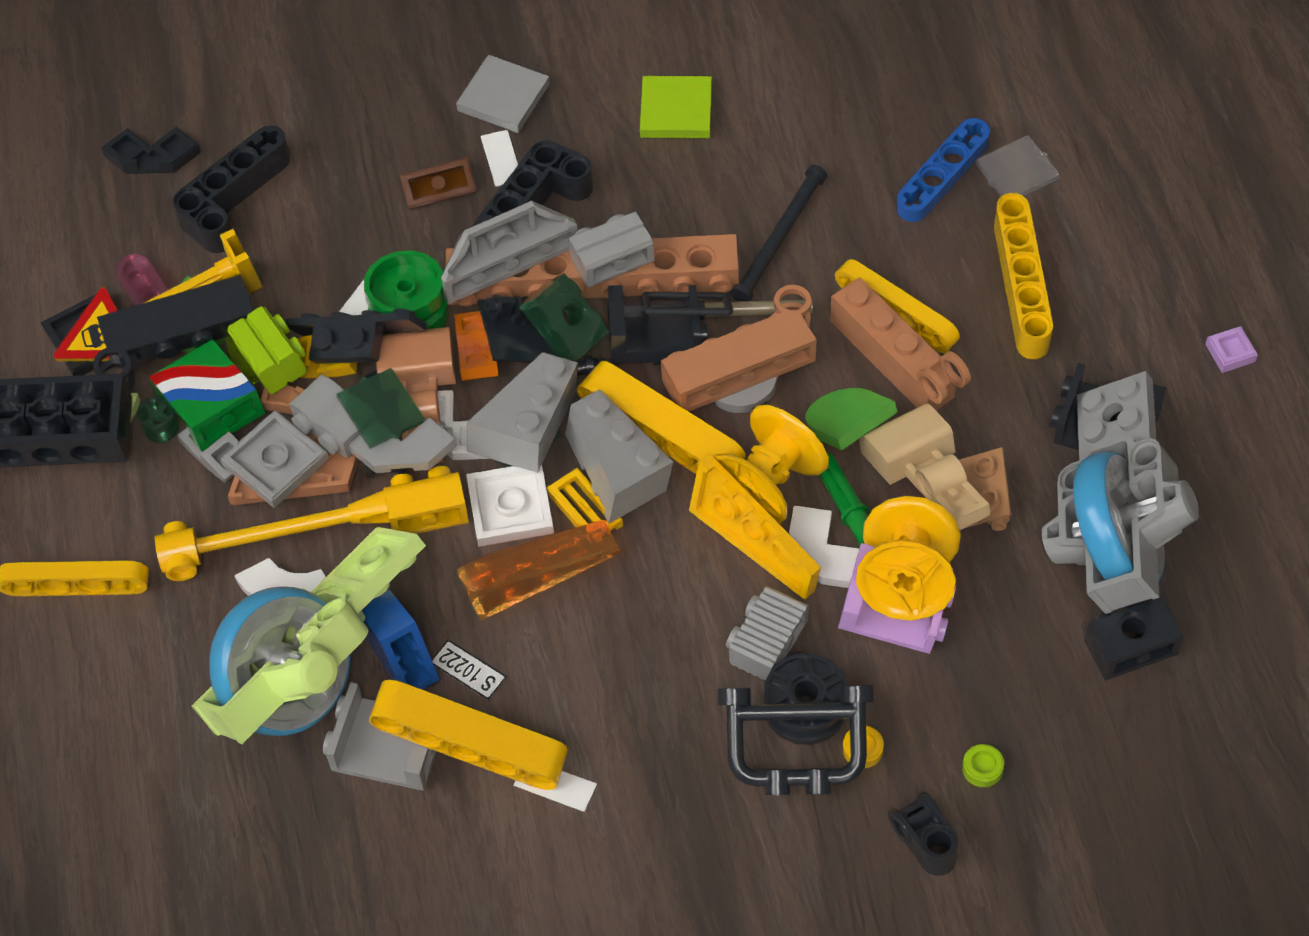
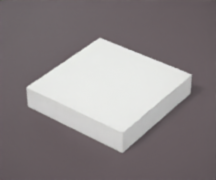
M542 465L538 473L511 466L466 474L478 547L554 534Z

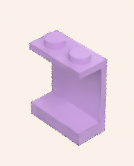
M861 543L838 628L930 654L935 640L942 642L945 635L948 619L942 617L943 610L931 617L912 621L893 619L873 610L860 595L856 585L857 567L865 554L875 547ZM954 596L949 601L946 607H951Z

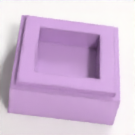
M1241 326L1207 337L1205 345L1222 373L1256 362L1258 354Z

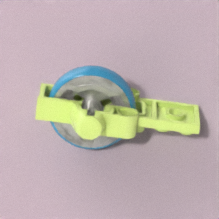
M376 527L313 591L309 592L305 588L300 589L287 586L271 587L257 591L236 604L222 620L211 645L209 675L212 686L192 705L193 709L211 731L217 736L223 735L243 744L254 732L268 736H286L304 731L321 721L332 710L343 693L349 675L351 653L368 634V628L364 624L365 615L361 610L373 598L386 592L390 586L389 582L400 571L409 568L416 561V555L426 546L418 534Z

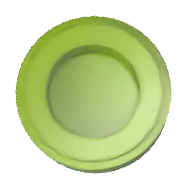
M979 744L971 747L965 753L962 771L968 782L977 787H990L1001 779L1004 770V758L995 747Z

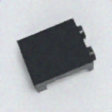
M608 285L607 313L611 363L661 362V360L674 352L696 347L708 339L707 323H700V320H705V315H648L644 311L642 301H624L622 285ZM696 285L688 286V299L650 301L651 308H705L704 298H697Z

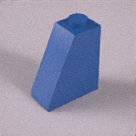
M389 589L382 595L373 598L361 610L365 615L364 624L368 628L366 640L391 679L421 690L439 681V676L415 620Z

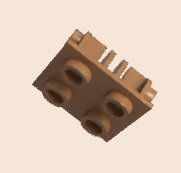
M1001 447L959 459L966 473L967 481L989 503L990 516L968 527L987 522L991 525L992 530L1001 531L1006 529L1012 514L1004 449Z

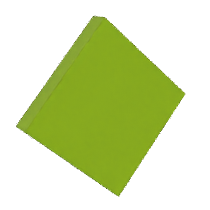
M643 76L640 138H710L712 76Z

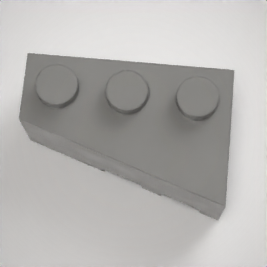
M542 352L467 422V452L538 473L576 393L578 363Z
M600 389L571 404L565 435L582 470L586 469L592 482L591 489L595 497L599 496L605 508L604 515L608 524L666 492L673 461Z

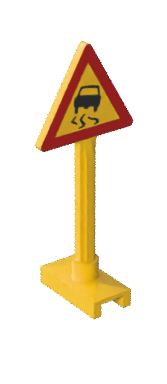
M231 229L220 235L227 257L214 263V267L146 302L241 275L244 286L250 294L263 286L247 253L244 252L235 231ZM100 288L53 354L56 361H94L98 352L106 348L97 317L118 311L106 288ZM109 356L105 357L102 361L110 360Z

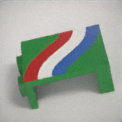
M213 339L149 376L160 403L164 405L168 402L187 425L194 444L201 452L226 433L230 432L232 434L265 414L257 390Z

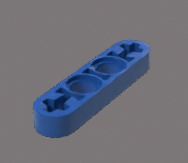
M970 118L963 121L899 191L896 206L899 217L908 222H916L927 216L986 150L990 136V128L986 122L978 118ZM967 136H971L972 138L968 142V146H966ZM954 153L960 155L963 160L959 163H950L944 157L947 154ZM929 176H936L943 182L937 186H930L924 182V179ZM918 193L921 194L919 197V205L914 203L918 198Z

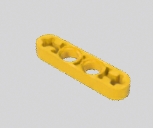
M849 259L835 272V280L841 288H844L860 277L935 351L947 353L959 340V331L952 322L860 262Z
M136 561L5 563L0 566V592L10 596L140 594L147 590L149 568Z

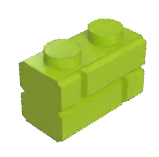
M260 306L249 313L246 319L241 318L228 326L227 331L236 347L268 393L274 394L287 386V382H293L306 374L307 369L301 359L306 356V353L295 336L288 340L286 335L290 333V330L279 314L272 317L266 307Z

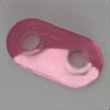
M133 254L124 257L118 262L115 270L117 279L133 306L143 304L167 291L164 282L145 256Z

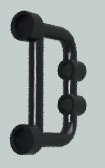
M873 685L841 686V703L751 704V688H718V705H726L727 757L730 770L736 779L746 785L765 786V795H789L790 786H806V794H831V785L852 782L860 776L866 765V702H874ZM850 719L851 757L849 763L843 768L753 770L744 761L743 721Z

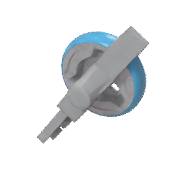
M1146 371L1077 395L1079 461L1067 465L1060 472L1057 481L1058 516L1046 523L1042 528L1044 548L1052 562L1055 564L1076 563L1077 565H1086L1087 595L1105 614L1141 601L1160 598L1159 581L1163 576L1165 566L1164 544L1182 533L1184 528L1195 522L1199 517L1198 502L1193 489L1187 481L1179 480L1177 464L1160 443L1156 441L1153 379ZM1120 412L1117 420L1109 422L1114 414Z

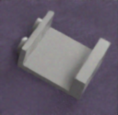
M350 682L346 696L341 695L337 702L335 711L337 722L334 731L327 732L323 744V754L328 759L331 771L424 791L437 751L383 732L372 726L369 722V717L375 701L362 698L359 685Z

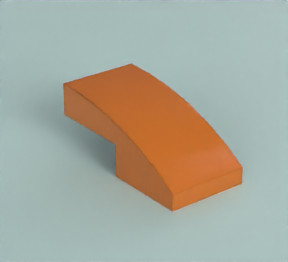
M480 311L454 314L462 381L499 376L497 361L492 359Z

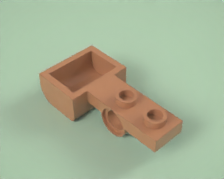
M450 327L427 329L426 332L385 334L382 337L379 361H377V373L382 393L399 391L398 410L402 440L428 418L441 427L438 386L456 384L453 338Z

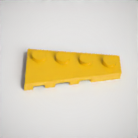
M710 453L700 459L689 511L804 600L815 592L821 566Z

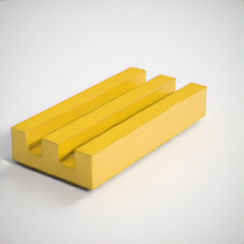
M576 468L548 486L547 495L590 545L594 546L598 543V538L601 536L606 538L611 534L610 530L621 528L623 526V519L620 517L608 524L607 521L603 522L588 503L570 485V483L575 481L604 515L605 508L599 496L595 497L591 489L592 484ZM562 489L593 524L595 529L590 527L559 490Z

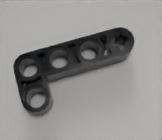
M272 125L262 127L174 195L173 206L180 227L205 250L211 253H222L225 251L220 235L231 230L227 213L289 165L291 158L283 130Z
M546 140L535 143L475 220L473 226L530 201L543 205L552 192L573 201H581L588 198L593 191L590 160L584 155L552 141Z

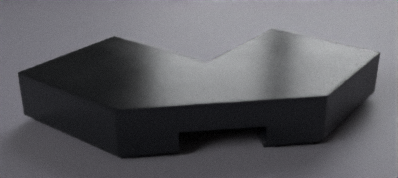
M177 126L151 146L127 128L101 147L103 155L125 174L175 173L201 153L199 145Z

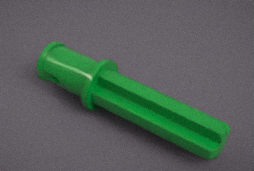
M826 451L829 457L828 469L820 474L819 477L842 514L840 521L844 526L850 528L860 547L861 543L865 544L863 531L864 522L869 516V507L860 502L834 456Z

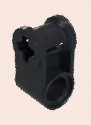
M927 792L919 793L916 801L900 810L893 808L888 811L889 821L897 836L908 846L927 873L934 876H942L954 869L957 861L958 837L941 814L933 798ZM933 846H942L948 851L943 854H936L929 849Z

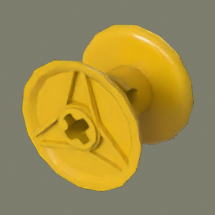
M757 405L750 413V426L761 445L752 447L751 451L753 454L751 453L748 456V460L732 454H716L714 458L781 524L787 518V503L776 485L787 481L790 477L789 470L807 476L822 474L828 469L829 457L823 444L813 431L798 418L783 409L771 405Z
M903 496L888 499L875 507L865 520L863 531L865 544L875 548L865 554L857 567L856 585L863 600L873 610L893 619L918 620L931 617L943 610L954 596L956 578L950 562L958 552L961 533L956 519L942 505L921 497Z

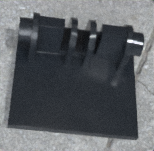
M494 294L491 298H486V300L478 299L477 302L493 361L531 363L542 352L560 357L550 322V317L555 316L558 311L556 301H552L550 297H544L543 299L534 298L532 301L530 296H524L523 298L518 295L502 297L499 294Z

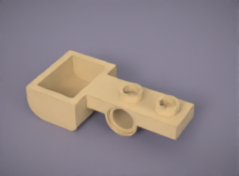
M926 403L859 438L862 455L890 485L907 477L925 498L942 505L956 519L959 530L990 516L989 503L967 481L962 464L953 455L955 453V445L950 425L930 404Z

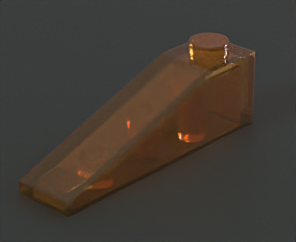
M600 520L491 552L456 569L481 621L620 554L621 551L605 520Z

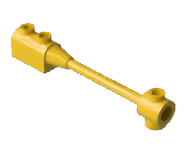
M437 466L429 470L427 479L413 481V477L409 474H399L390 480L391 486L384 487L382 491L348 504V507L197 538L194 527L187 528L184 522L173 521L164 526L163 534L155 535L159 565L162 573H166L168 579L172 581H185L197 574V566L202 565L201 553L351 522V524L390 523L393 530L414 534L469 523L459 472L451 473L450 468Z

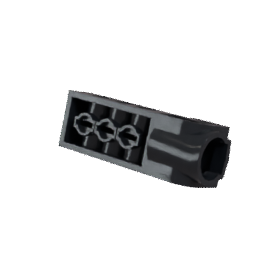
M123 373L0 379V467L127 462L132 395Z

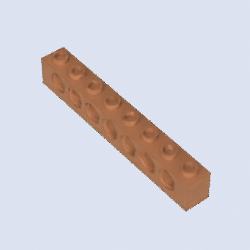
M736 234L652 238L655 261L588 288L574 266L569 251L449 305L471 306L478 304V299L486 300V298H491L494 294H499L502 297L518 295L523 298L524 296H530L532 301L534 298L543 299L544 297H550L551 300L568 299L572 301L584 298L608 299V285H622L623 297L641 296L644 292H688L689 285H696L697 292L726 293L731 291L735 284H739ZM454 248L446 249V265Z

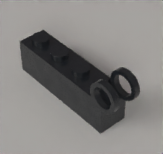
M241 275L98 316L97 320L106 348L98 352L94 358L93 368L95 374H105L107 370L113 367L123 368L124 370L120 374L123 373L124 378H128L126 383L130 390L135 382L133 369L139 367L143 362L155 358L168 359L175 356L179 351L192 347L198 348L212 339L215 341L231 337L227 331L228 326L241 318L246 319L247 315L253 311ZM109 356L110 360L100 366L101 361Z

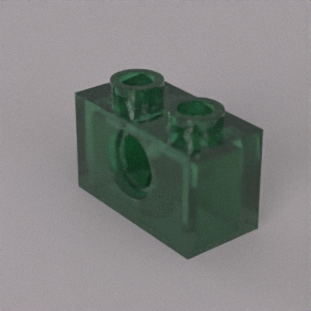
M565 273L548 280L519 306L556 356L571 361L581 358L609 333L603 324L601 315L589 306L581 295L579 286L572 279L568 278ZM563 310L568 313L570 324L564 319Z

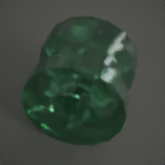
M163 396L147 398L140 404L137 416L142 425L144 435L149 441L165 443L177 435L180 429V422L175 410ZM154 421H157V422L163 421L162 423H159V424H154V423H153Z

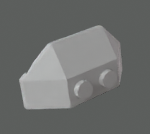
M530 201L464 230L457 239L441 277L446 302L449 305L569 251L568 238L578 231L577 223L573 218Z

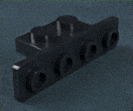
M400 308L394 309L393 313L385 314L373 310H364L361 315L332 312L331 316L320 317L315 314L305 313L301 314L300 318L286 319V325L290 330L302 337L312 335L309 360L316 364L379 361L383 334L426 332L427 323L415 317L413 311Z

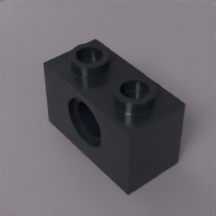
M1160 597L1151 601L1145 600L1131 604L1126 610L1114 614L1110 612L1096 616L1088 624L1085 643L1104 680L1107 681L1178 655L1183 635L1163 598ZM1131 632L1138 635L1139 638L1132 639L1124 633Z

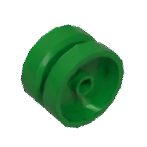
M412 250L395 251L380 257L369 267L364 277V293L368 310L385 314L393 313V310L398 308L413 311L415 317L427 323V329L443 328L449 318V305L445 300L441 280L443 271L438 262L425 253Z

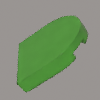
M847 388L831 392L816 400L808 408L805 419L808 428L813 431L820 441L843 450L895 415L897 408L895 401L862 388Z

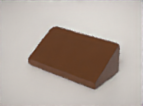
M468 157L399 175L408 209L477 192Z

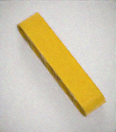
M1008 193L1001 196L997 201L994 232L1016 348L1023 357L1036 360L1044 357L1049 351L1053 321L1029 202L1023 195Z
M601 361L577 387V393L581 399L600 389L668 457L695 474L697 473L699 460L708 453L713 457L716 454H732L744 459L746 458L744 450L736 441L607 361Z
M385 680L381 683L369 717L370 724L383 732L543 790H554L557 788L568 752L566 745L553 738L396 680Z

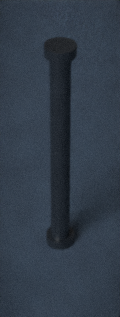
M810 165L806 170V179L741 283L735 284L732 288L731 296L736 301H751L753 298L752 291L817 186L825 182L827 173L822 167Z

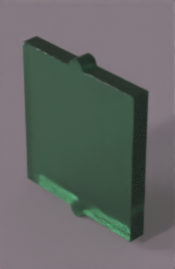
M392 368L368 379L362 377L360 383L336 394V398L369 449L392 438L400 439L402 433L425 421V418Z

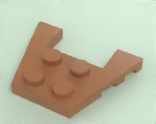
M287 385L271 394L264 387L260 399L263 409L292 414L289 404L304 389L298 386L293 388ZM309 432L307 436L321 446L318 437ZM327 452L329 460L285 499L349 492L359 459L353 454L345 458L337 452L334 455ZM234 476L228 494L230 504L241 505L266 502Z

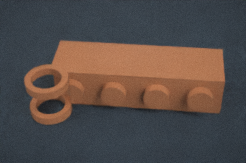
M860 277L831 296L830 322L916 408L927 403L935 410H938L955 398L956 386L963 388L971 382L970 372L964 361L957 354L949 351L940 356ZM950 362L953 363L955 367L958 369L961 377H959L954 372L950 365Z
M786 285L776 292L774 296V308L776 311L769 318L751 325L740 326L734 332L718 338L707 339L701 345L685 351L674 352L661 360L662 382L673 402L689 412L815 362L817 340L809 328L811 323L809 312L811 308L810 293L799 285ZM787 294H798L804 298L805 304L787 302L781 305L780 300Z

